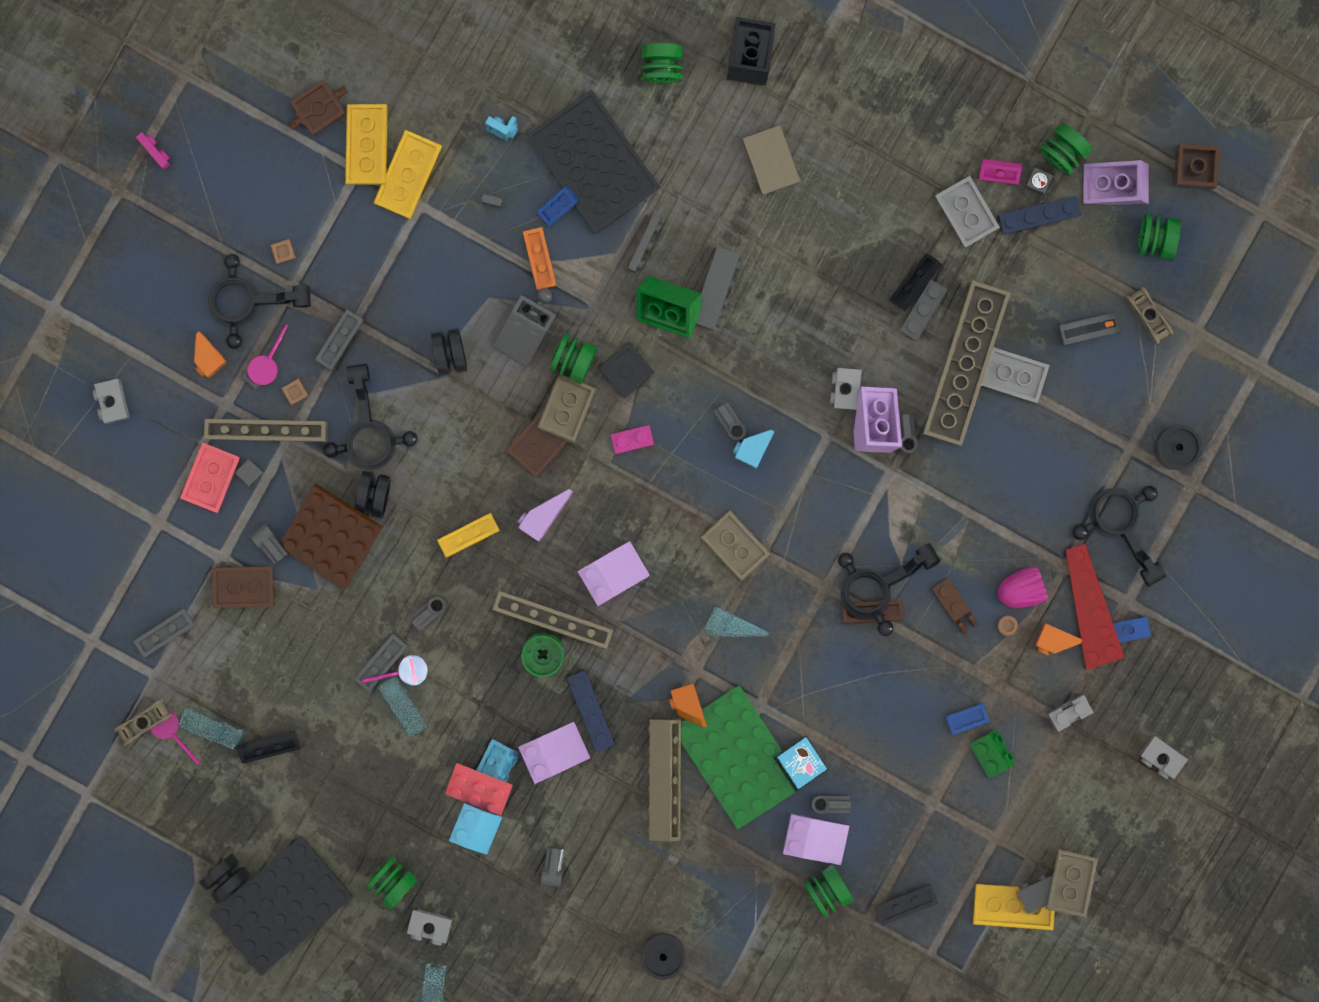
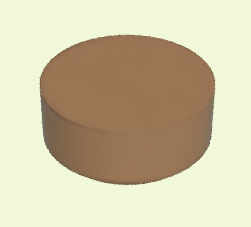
M1003 616L999 619L997 628L1001 634L1010 636L1017 631L1018 623L1012 616Z

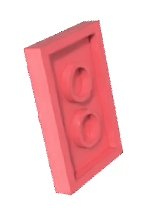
M202 442L180 499L219 513L241 457Z
M456 763L445 794L501 816L513 785Z

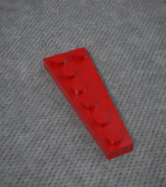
M1086 543L1066 550L1086 669L1089 670L1125 658Z

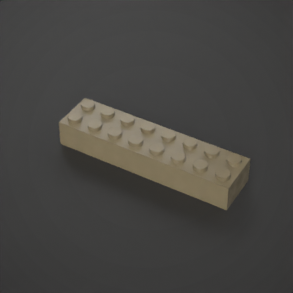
M973 280L970 282L922 435L959 447L962 446L1011 292Z

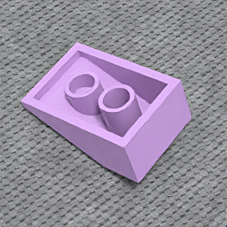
M1142 160L1084 164L1083 204H1149V164Z
M859 388L854 425L855 451L891 453L902 447L897 389Z
M568 489L530 510L528 514L524 512L518 521L520 523L518 528L540 542L573 494V491Z
M630 541L578 571L597 606L650 576Z
M571 722L518 747L534 784L590 759L575 722Z
M790 813L782 853L799 858L841 865L849 825Z

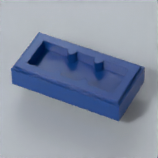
M565 186L536 212L550 227L574 207L579 200L568 186Z
M1147 617L1113 623L1120 642L1151 636Z
M984 703L945 716L952 735L990 722Z

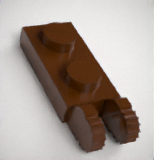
M946 578L932 588V591L946 612L964 634L968 630L960 620L962 616L966 615L972 626H978L977 621L970 613L971 610L949 578Z

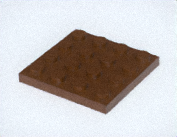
M315 483L280 544L289 555L346 590L383 529V526Z

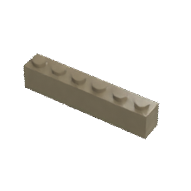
M205 419L204 439L327 442L328 422Z
M503 591L498 592L492 609L605 649L608 648L613 629Z
M650 719L648 729L650 734V745L648 748L650 754V765L648 767L649 841H679L681 719Z

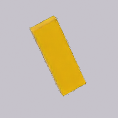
M489 513L437 541L447 558L500 530L492 514Z

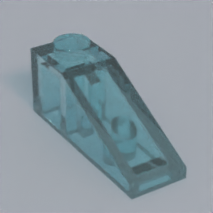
M714 607L705 626V629L708 630L707 634L718 638L719 635L722 637L768 636L770 633L718 607Z
M398 676L378 686L390 708L410 737L428 727Z
M427 963L422 1002H443L447 966Z

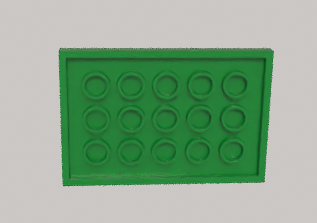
M740 685L702 708L707 727L703 728L688 720L681 722L682 745L737 830L795 793L790 782L774 760V757L783 751Z

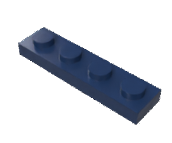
M1077 196L1000 214L998 218L1002 234L1005 235L1079 217L1081 212Z
M586 670L567 677L596 752L615 745Z

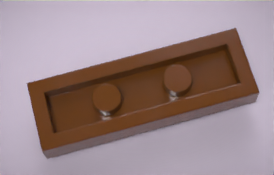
M902 600L890 601L887 609L882 613L885 620L890 622L904 620ZM882 601L853 602V604L861 609H872L877 607ZM842 605L843 624L878 623L875 618L867 620L856 618L850 615Z

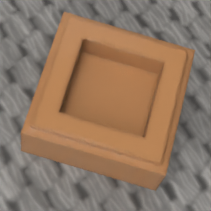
M290 239L270 245L277 265L296 259Z
M299 378L281 388L291 406L309 396Z

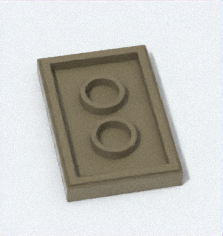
M780 125L743 138L762 195L800 182Z
M558 374L537 429L574 444L596 388L584 383L582 385L569 380V377Z
M730 510L700 537L741 581L770 555L768 550Z
M1058 850L1046 909L1086 918L1098 858Z

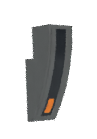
M1116 313L1058 326L1063 346L1120 332Z

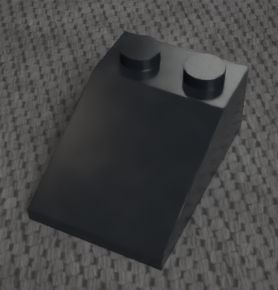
M736 17L727 80L766 86L770 71L775 23Z

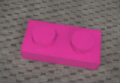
M141 132L136 138L164 170L170 166V163L167 161L169 156L163 149L158 151L154 146L157 142L150 134L146 136Z
M982 159L979 180L1019 185L1022 164Z
M650 425L611 434L615 454L654 445Z

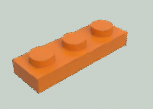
M543 228L523 231L537 291L542 288L557 286Z

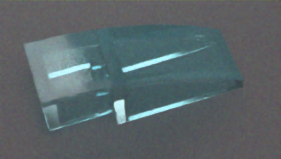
M185 708L178 725L182 729L236 750V745L242 743L246 732L188 708Z

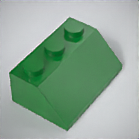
M648 276L637 288V321L687 338L692 336L701 312V293Z

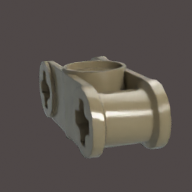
M1140 286L1139 290L1132 295L1125 296L1127 303L1136 313L1156 345L1166 336L1174 334L1171 326L1163 318L1143 286ZM1145 311H1152L1154 319L1147 320L1144 316Z
M163 699L114 729L124 741V747L173 716L163 704ZM141 717L146 718L148 721L146 728L141 727L139 724Z

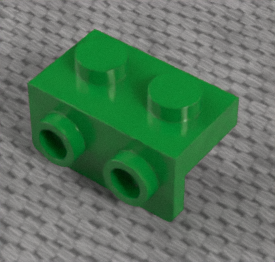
M996 729L969 744L988 779L1007 771L1015 764L1013 755L1007 750L1003 737Z

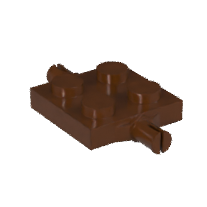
M324 80L320 81L290 102L296 111L297 118L287 124L291 130L303 124L313 136L346 114L340 105L339 98L348 93L347 89L343 85L333 92L328 88Z

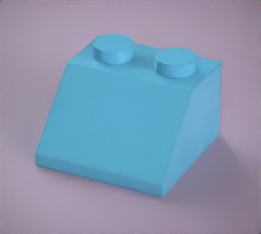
M769 430L746 438L742 443L737 442L733 454L736 455L734 459L756 469L774 431Z
M465 802L449 841L467 849L488 854L502 817Z

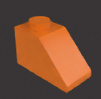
M202 332L196 333L194 363L197 367L195 369L202 377L206 375L208 378H211L228 362Z
M1043 623L1034 645L1038 647L1037 651L1048 655L1049 652L1055 654L1081 644L1082 639Z
M694 684L671 690L673 698H670L669 701L672 710H677L678 716L703 728L707 727Z

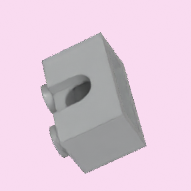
M837 368L836 372L832 373V384H835V392H831L830 404H833V409L857 410L862 370ZM842 384L850 386L851 391L849 394L843 395L840 392Z
M120 379L94 384L93 396L95 401H99L100 409H97L100 421L103 420L104 424H110L130 419ZM112 396L115 403L112 407H107L105 401L108 397Z
M1081 694L1046 714L1055 731L1059 732L1069 727L1074 721L1083 719L1094 712L1085 696Z
M1153 735L1138 754L1142 757L1141 762L1150 768L1152 765L1159 769L1157 773L1165 779H1168V777L1175 779L1188 760ZM1161 753L1166 755L1164 764L1157 762V757Z
M414 908L407 934H410V938L422 941L423 937L431 939L430 943L441 946L442 943L446 944L453 918ZM432 923L435 931L427 933L424 930V925Z

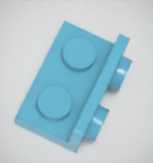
M489 116L485 122L488 132L506 142L509 138L513 139L518 130V124L514 116H512L507 126L504 125L505 121L496 116L494 119Z
M492 739L476 771L507 782L508 774L516 764L519 752Z

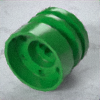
M672 43L641 45V60L650 62L648 65L641 66V71L648 72L641 74V81L657 85H668L683 81V75L677 73L683 71V67L674 65V62L683 60L682 45Z
M1062 122L1053 132L1057 142L1048 138L1045 141L1047 145L1042 144L1039 151L1050 165L1070 176L1074 172L1072 167L1077 168L1079 166L1074 157L1084 160L1093 148L1075 129Z
M1146 213L1138 232V255L1144 256L1148 247V257H1152L1155 250L1158 249L1159 259L1172 261L1179 243L1181 220L1166 217L1163 225H1160L1159 215L1155 216L1152 223V214Z
M566 333L555 349L550 371L555 373L558 366H562L559 375L563 376L566 370L569 369L571 370L569 380L582 385L598 346L585 341L582 347L578 348L579 338L575 337L572 344H569L571 335Z
M535 633L524 643L521 654L522 663L525 669L534 676H551L562 666L564 658L563 645L559 638L551 633ZM540 649L542 651L547 650L546 658L544 656L539 657Z
M394 857L384 862L376 870L365 887L369 892L374 885L377 886L378 889L374 892L373 896L375 897L383 892L385 895L381 903L390 911L418 881V878L410 871L405 872L402 876L399 874L403 866L401 863L394 870L391 867L397 860Z
M833 864L822 870L824 878L822 882L815 875L812 876L816 883L815 886L812 887L808 880L804 881L808 897L816 910L825 918L829 916L825 908L828 905L833 912H836L833 902L838 901L844 907L854 901Z

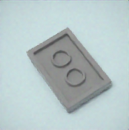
M970 176L935 195L937 202L964 248L1000 228Z
M993 347L981 386L1037 404L1050 365Z

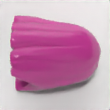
M1037 567L1025 568L1004 579L998 588V598L1001 603L1010 608H1025L1036 606L1046 601L1048 595L1046 594V588L1044 587L1043 579H1041L1039 569Z

